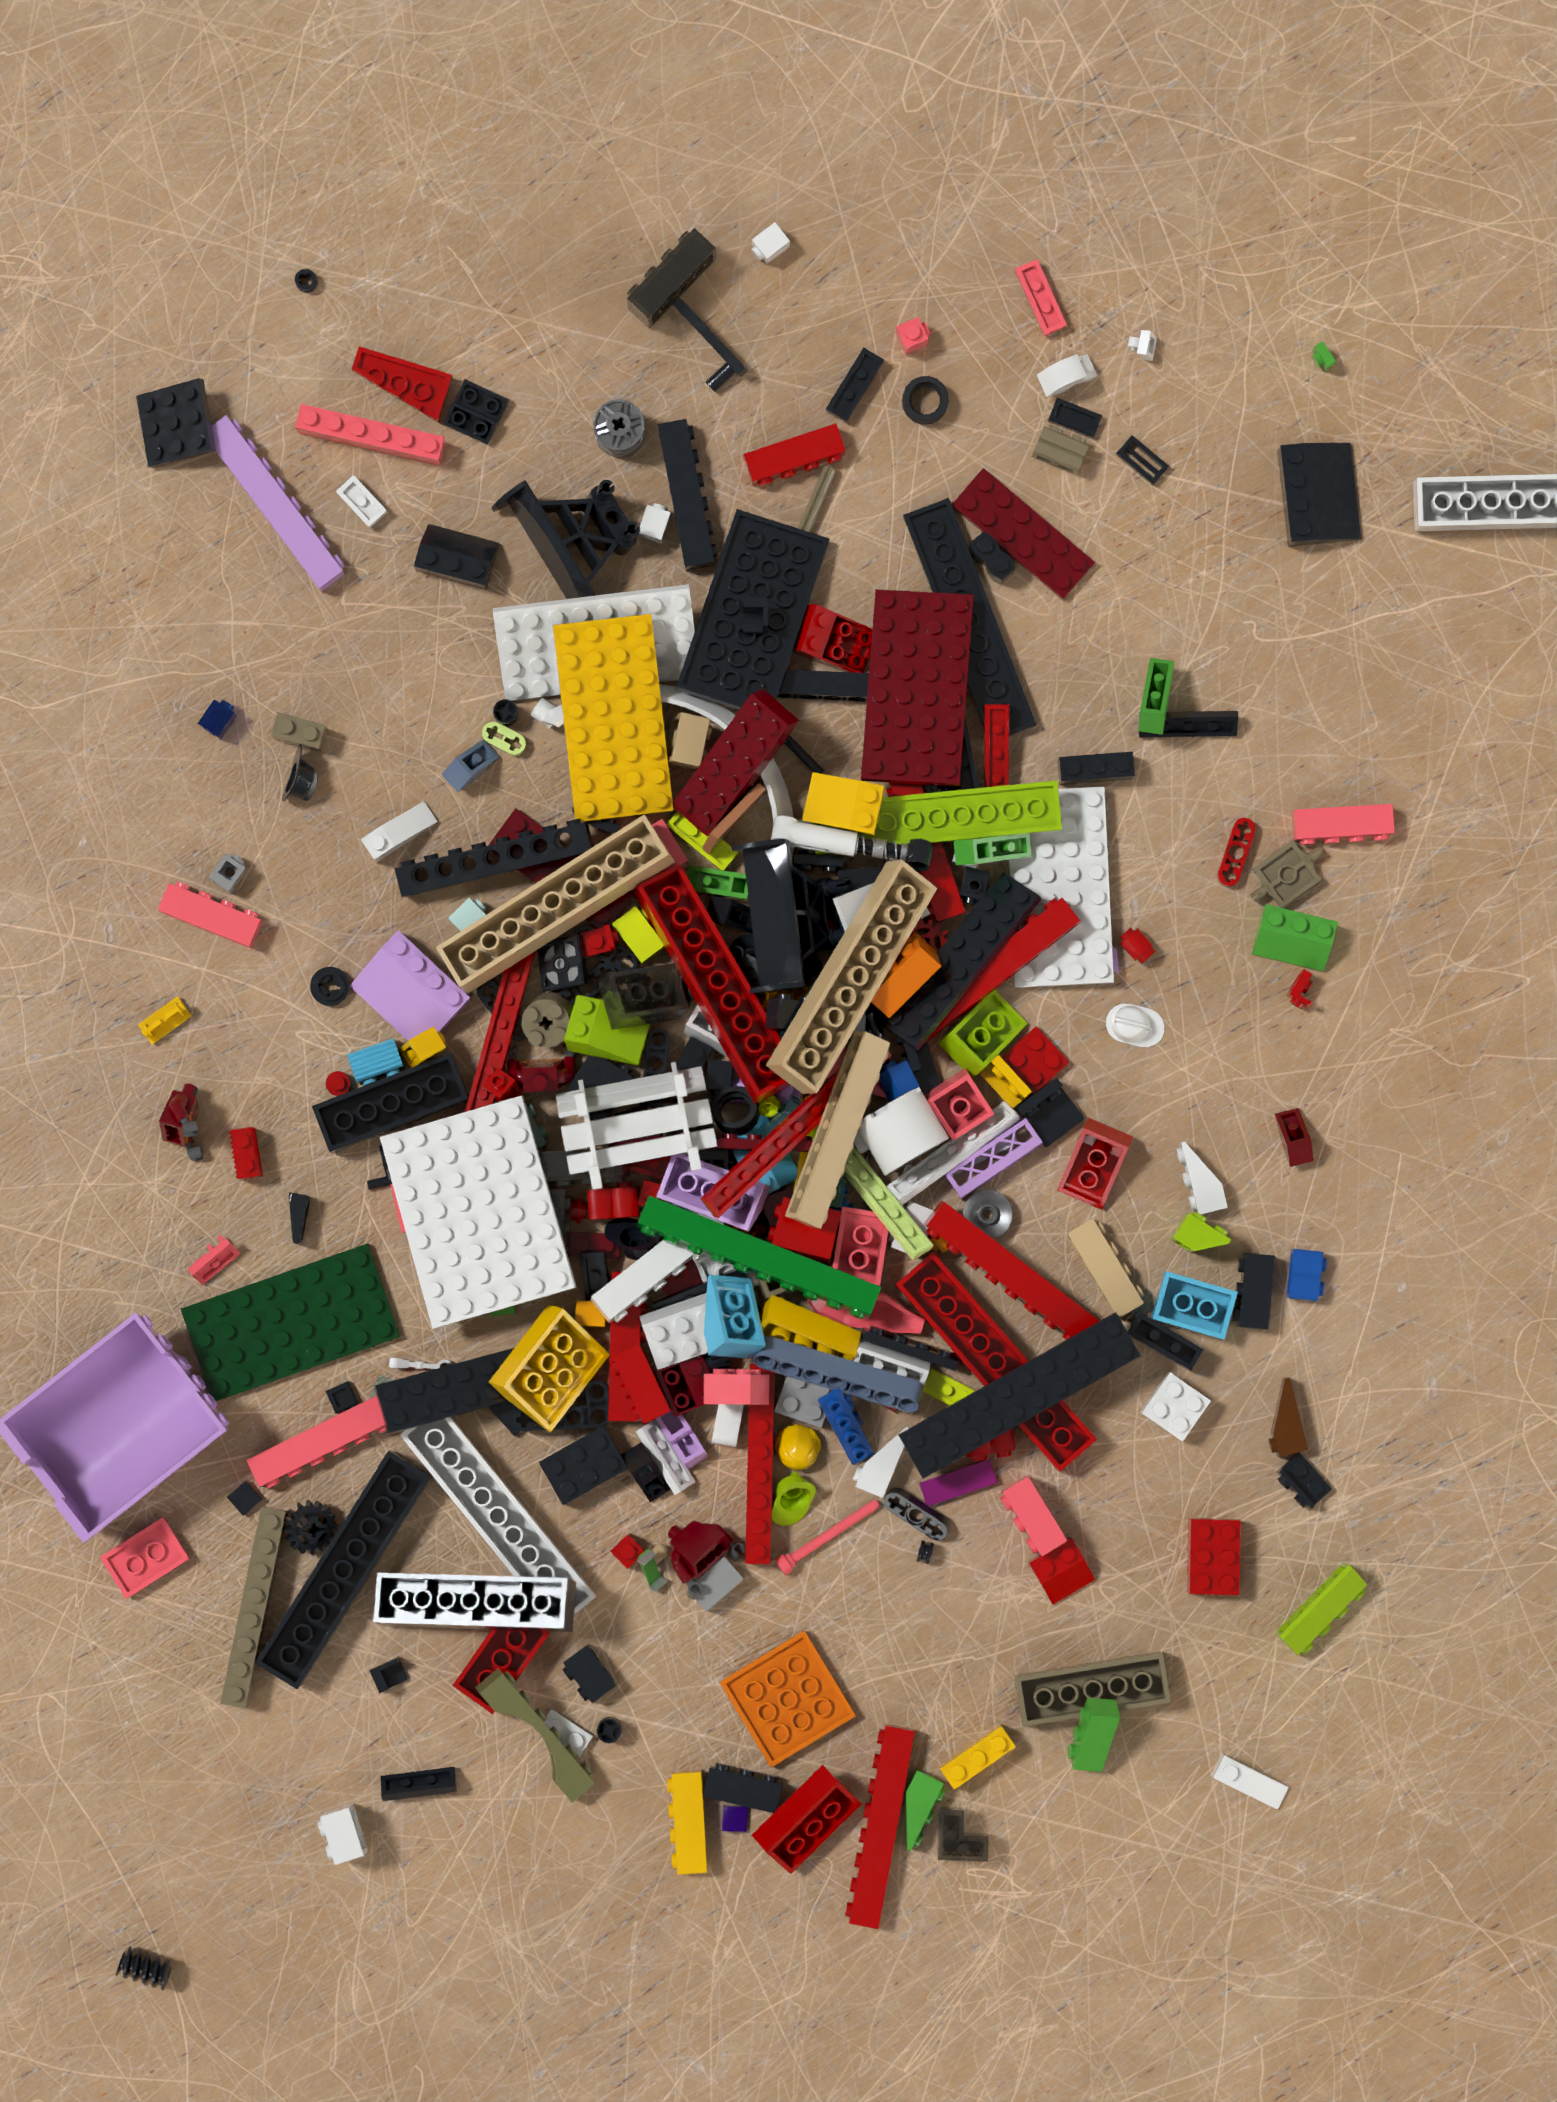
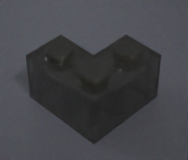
M938 1807L937 1859L988 1862V1834L964 1833V1808Z

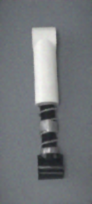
M789 816L775 817L771 840L787 839L788 849L799 847L852 857L859 852L863 853L864 856L871 854L874 858H894L896 860H903L917 872L929 870L933 844L924 839H912L909 843H902L901 845L896 844L895 841L888 843L886 840L879 838L864 839L863 836L859 838L858 832L800 823Z

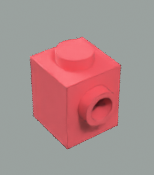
M919 317L897 326L895 332L905 355L927 346L928 336L931 335L926 322L921 323Z

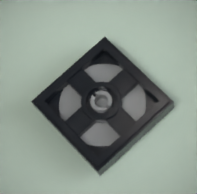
M576 935L553 940L537 950L542 992L548 993L589 984L583 936Z

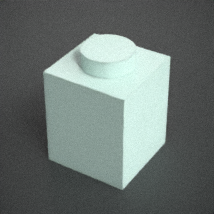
M468 898L448 919L462 931L486 915L484 912L487 908L478 899L473 902Z

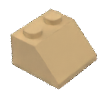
M683 712L672 717L666 744L668 766L692 769L699 767L707 755V750L704 749L705 740H709L712 726L709 725V718Z

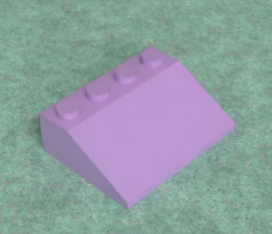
M399 930L385 943L350 985L356 993L407 1041L433 1026L436 1031L442 1032L472 1000Z

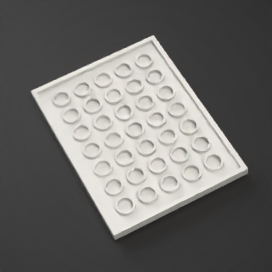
M523 1096L380 1137L432 1329L576 1288Z

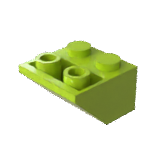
M1197 1212L1185 1214L1169 1239L1188 1252L1226 1245L1231 1241L1227 1237L1228 1232L1217 1225L1209 1226L1206 1224L1208 1219Z

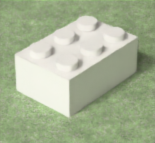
M707 1293L639 1316L657 1370L708 1353L704 1336Z

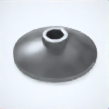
M990 1189L980 1190L971 1195L966 1201L963 1216L988 1236L996 1238L1009 1228L1012 1221V1207L1008 1199L1000 1192ZM984 1210H990L992 1212V1217L990 1219H985L983 1217Z

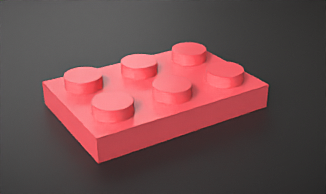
M162 1517L102 1555L100 1559L125 1599H128L189 1560L190 1557L165 1517Z

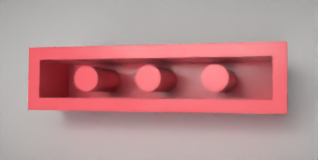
M1393 804L1293 810L1294 842L1300 841V845H1313L1315 840H1324L1325 844L1339 843V839L1349 838V842H1363L1364 837H1373L1374 841L1388 840V836H1392L1395 833Z
M178 881L175 885L168 884L158 908L159 912L252 949L263 923L262 920L258 919V913L245 909L243 913L236 910V905L222 899V902L218 903L212 900L213 895L203 891H199L198 894L189 891L190 886Z

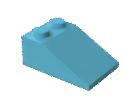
M720 1275L708 1276L704 1336L708 1355L750 1359L766 1346L751 1279Z

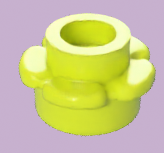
M774 1095L758 1103L759 1113L765 1117L776 1115L781 1106L780 1101Z

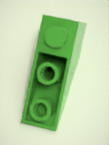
M917 1768L905 1790L906 1845L909 1851L912 1850L913 1846L916 1848L919 1846L924 1835L920 1831L924 1824L929 1825L935 1813L931 1809L935 1801L940 1803L946 1789L942 1788L944 1785L943 1781Z

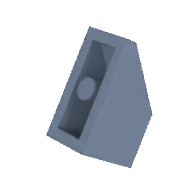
M483 739L457 756L441 775L459 792L475 781L499 759V756Z

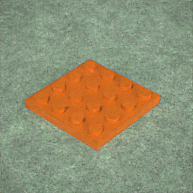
M805 1630L719 1681L770 1768L856 1716Z

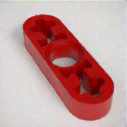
M1249 818L1238 819L1232 827L1217 873L1218 882L1224 887H1232L1240 879L1255 833V824ZM1243 823L1248 824L1247 828L1250 829V833L1246 832L1242 840L1247 841V845L1241 841H1233V837L1239 838L1241 830L1237 829V826H1242ZM1236 845L1242 848L1243 856L1240 859H1233L1230 856L1229 850L1232 846ZM1226 860L1232 864H1240L1239 868L1233 867L1232 875L1235 876V879H1231L1229 882H1226L1225 876L1222 875V872H1227L1230 864H1225Z

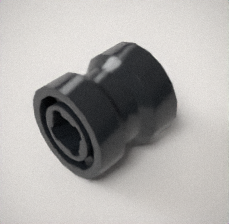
M509 699L499 700L493 708V714L497 723L505 727L516 723L519 713L513 701Z
M605 1717L599 1722L596 1733L598 1738L604 1743H613L619 1739L622 1726L618 1719Z

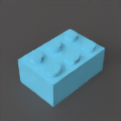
M1164 1271L1151 1319L1224 1340L1238 1292Z

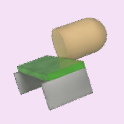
M663 1544L656 1545L652 1550L648 1548L637 1557V1561L640 1563L649 1584V1589L653 1592H657L668 1582L661 1577L657 1568V1564L668 1555V1548Z

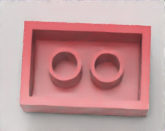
M1025 1475L1000 1490L1003 1494L1000 1497L1002 1504L1006 1510L1010 1511L1012 1509L1016 1516L1012 1519L1021 1533L1025 1531L1029 1537L1025 1541L1032 1553L1038 1552L1039 1555L1043 1556L1067 1541L1028 1476Z

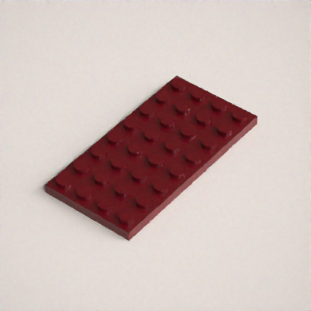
M875 589L861 781L960 787L974 595Z

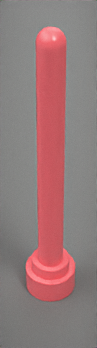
M872 1500L792 1554H781L774 1560L783 1574L787 1575L793 1571L792 1568L796 1566V1562L880 1507L879 1501Z

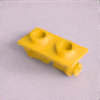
M177 996L139 1023L138 1026L142 1034L153 1045L192 1017V1015Z

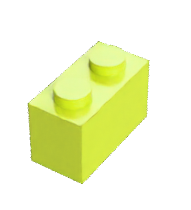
M635 906L613 922L612 926L643 965L665 947L656 931L648 923L650 920L643 908L638 910Z

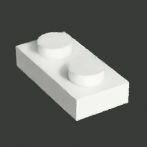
M354 475L336 491L341 499L369 528L387 513V510Z
M551 1709L544 1723L549 1729L554 1726L563 1737L559 1741L564 1747L569 1744L578 1754V1757H580L593 1735L554 1709Z

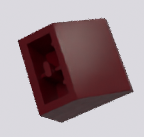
M702 1355L655 1371L674 1418L705 1405L704 1374L710 1373Z

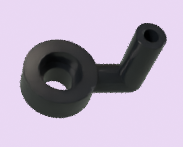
M379 1146L386 1176L368 1180L369 1190L392 1184L382 1146Z

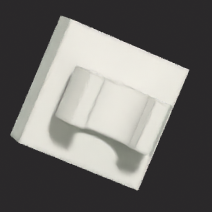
M1141 330L1140 338H1129L1128 347H1131L1132 351H1137V354L1143 360L1153 361L1157 337L1151 331Z

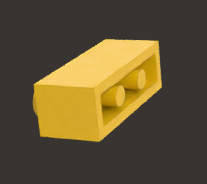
M999 1724L940 1765L939 1768L955 1790L1014 1749L1015 1745Z

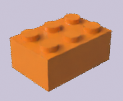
M916 932L911 937L909 936L871 1002L890 1018L941 967L937 951Z

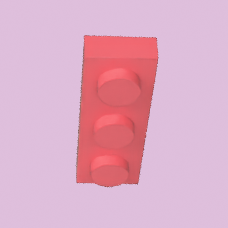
M1038 259L1015 268V273L1044 337L1066 328L1065 319Z

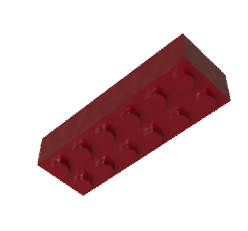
M764 689L751 693L673 801V808L708 837L711 831L745 797L800 720Z

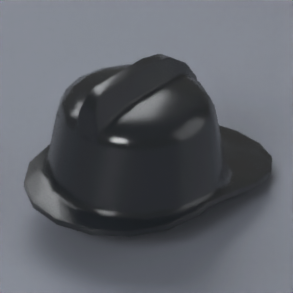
M301 744L296 750L290 777L282 795V801H285L288 797L308 801L317 785V773L314 768L301 759Z
M613 1219L605 1226L604 1234L609 1241L620 1246L624 1255L629 1259H640L654 1248L660 1240L659 1235L655 1234L654 1237L641 1233V1228L637 1227L638 1221L634 1219Z

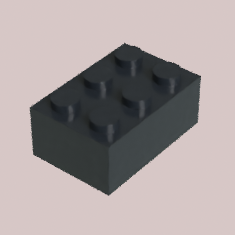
M605 1425L539 1462L562 1505L567 1504L628 1469Z

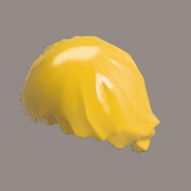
M798 1424L787 1426V1428L779 1430L776 1438H774L775 1453L787 1468L802 1471L809 1468L816 1461L821 1449V1439H819L818 1434L813 1428Z

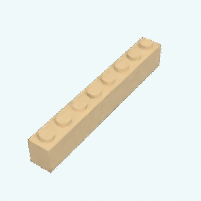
M854 1030L786 1211V1217L809 1227L819 1229L825 1223L830 1203L836 1195L837 1184L840 1177L844 1174L846 1160L853 1150L855 1136L862 1126L864 1112L871 1102L873 1088L880 1078V1069L888 1056L890 1042L868 1032Z

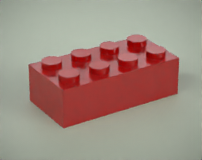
M491 1630L452 1686L488 1712L494 1714L495 1711L475 1687L497 1668L503 1674L508 1671L514 1680L517 1681L551 1631Z
M822 1765L752 1834V1837L770 1857L792 1874L862 1803L846 1785Z

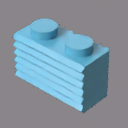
M394 1038L347 1054L355 1080L358 1084L363 1083V1086L377 1081L376 1077L385 1074L388 1077L399 1073L400 1069L404 1068Z

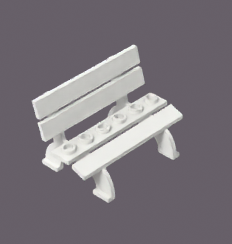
M671 1062L672 1072L590 1088H584L583 1080H578L579 1090L556 1094L559 1118L578 1115V1117L584 1116L585 1122L561 1126L565 1151L590 1147L589 1152L566 1156L569 1173L576 1174L589 1171L592 1189L594 1190L602 1188L599 1169L688 1152L691 1171L701 1169L698 1150L717 1146L714 1128L689 1132L688 1128L713 1123L709 1101L707 1098L684 1103L683 1096H687V1093L706 1090L702 1067L677 1071L676 1062ZM671 1096H677L679 1103L592 1121L589 1118V1112ZM680 1129L684 1130L682 1134L599 1150L595 1149L597 1145Z

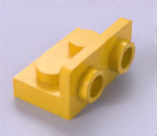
M999 1055L980 1072V1075L1012 1109L1032 1092Z

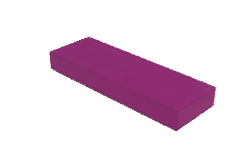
M990 1459L920 1482L919 1485L926 1505L930 1506L996 1484L997 1480Z

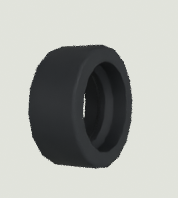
M920 376L911 380L905 387L902 396V405L906 416L913 422L921 425L933 424L939 421L946 413L949 403L948 392L944 384L930 376ZM928 386L937 391L940 403L933 413L923 415L914 410L911 404V397L916 389Z
M737 1085L726 1087L719 1091L713 1099L711 1108L714 1122L724 1133L743 1135L751 1131L758 1123L760 1117L758 1103L754 1104L745 1087ZM734 1099L747 1101L750 1106V1113L745 1119L738 1122L724 1120L721 1110L727 1102Z

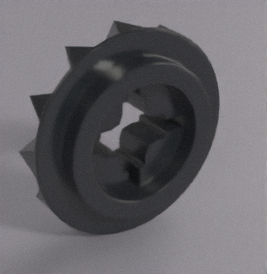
M336 967L321 968L313 975L310 982L312 996L317 1002L325 1006L338 1005L346 999L350 991L349 979L342 970ZM331 976H333V984L340 987V989L332 990L329 997H327V989L320 986V984L329 983Z

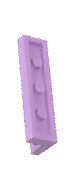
M1025 1118L944 1175L955 1189L960 1200H962L1039 1148L1043 1142ZM1023 1126L1026 1127L1032 1136L1025 1143L1014 1141L1016 1131ZM1012 1134V1140L1005 1139ZM1000 1142L1011 1144L1009 1154L1004 1157L994 1155L995 1145ZM1013 1144H1015V1145H1020L1019 1147H1017L1016 1149H1014V1150L1012 1151V1149H1013ZM992 1148L991 1154L985 1153L986 1151ZM979 1156L990 1158L989 1167L984 1171L973 1169L975 1159ZM993 1158L1000 1159L992 1164ZM970 1162H972V1163H971V1168H966V1167H964V1166H966L967 1164H969ZM959 1170L969 1171L968 1182L959 1187L952 1175ZM973 1172L979 1173L978 1175L972 1178Z

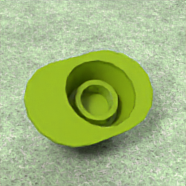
M796 1471L780 1480L776 1487V1500L771 1510L772 1520L781 1526L792 1525L801 1520L807 1513L816 1494L815 1486L799 1476Z

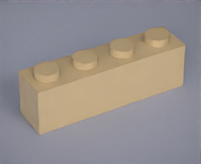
M1092 1218L1066 1235L1112 1312H1117L1120 1318L1144 1304L1142 1298L1145 1296L1139 1285L1133 1286L1129 1277L1132 1274L1125 1263L1120 1264L1116 1256L1119 1252L1113 1242L1108 1243L1103 1236L1106 1231L1099 1220L1095 1222Z

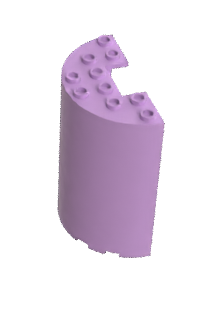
M135 1312L0 1419V1435L20 1461L32 1469L56 1501L53 1503L83 1543H86L228 1430L227 1425L230 1424L226 1417L217 1409L218 1403L204 1390L207 1385L202 1378L191 1373L190 1369L192 1366L184 1356L181 1357L174 1352L172 1343L165 1335L162 1336L153 1328L154 1324L146 1314L141 1316Z

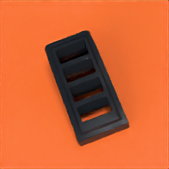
M289 1192L292 1240L294 1244L301 1245L311 1198L308 1195Z

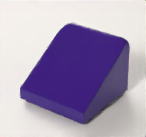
M723 1805L722 1831L746 1832L748 1807Z

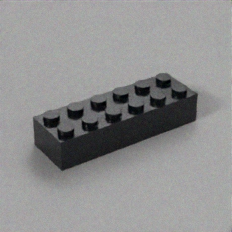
M448 1053L313 1105L312 1108L329 1152L335 1153L467 1102L469 1096L453 1054Z

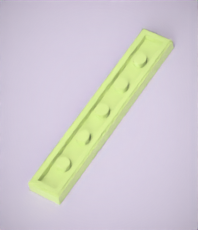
M853 1147L845 1163L844 1176L912 1261L931 1250L933 1247L932 1242L858 1150Z

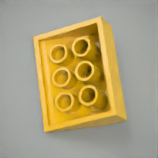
M547 1305L490 1379L489 1383L512 1404L547 1431L551 1432L610 1354L563 1308Z

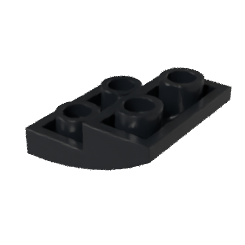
M464 379L443 424L485 444H489L510 399Z

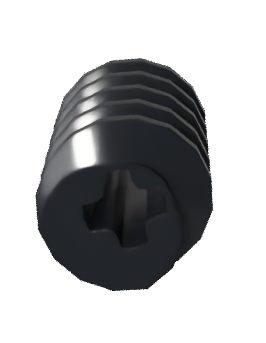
M129 1946L122 1954L116 1976L123 1970V1978L127 1979L132 1973V1980L137 1982L142 1976V1984L146 1985L151 1979L153 1988H156L161 1982V1990L164 1991L172 1967H170L169 1958L163 1964H160L159 1955L154 1961H151L150 1952L142 1958L141 1949H138L135 1955H133L132 1947Z

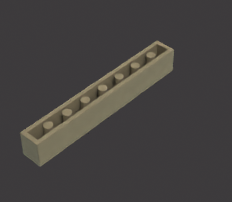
M267 1506L261 1507L220 1704L244 1709L248 1707L257 1665L255 1662L259 1656L284 1535L283 1527L286 1526L284 1519L288 1516L287 1510Z

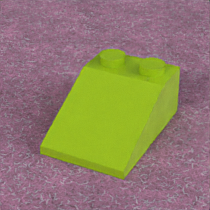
M994 990L982 999L938 1044L962 1069L965 1068L973 1079L1028 1023Z
M577 995L564 1041L568 1051L639 1066L652 1020L606 1001Z

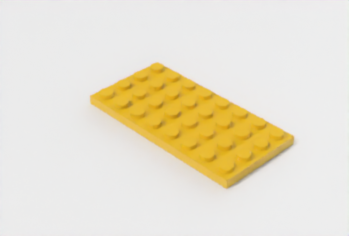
M642 614L552 625L575 819H581L582 822L674 811L652 615Z

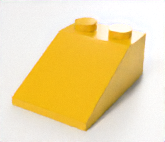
M812 772L802 821L875 836L885 786Z

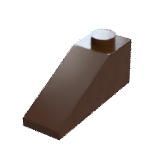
M1290 1377L1282 1378L1271 1428L1272 1438L1268 1439L1271 1453L1276 1452L1277 1457L1308 1450Z

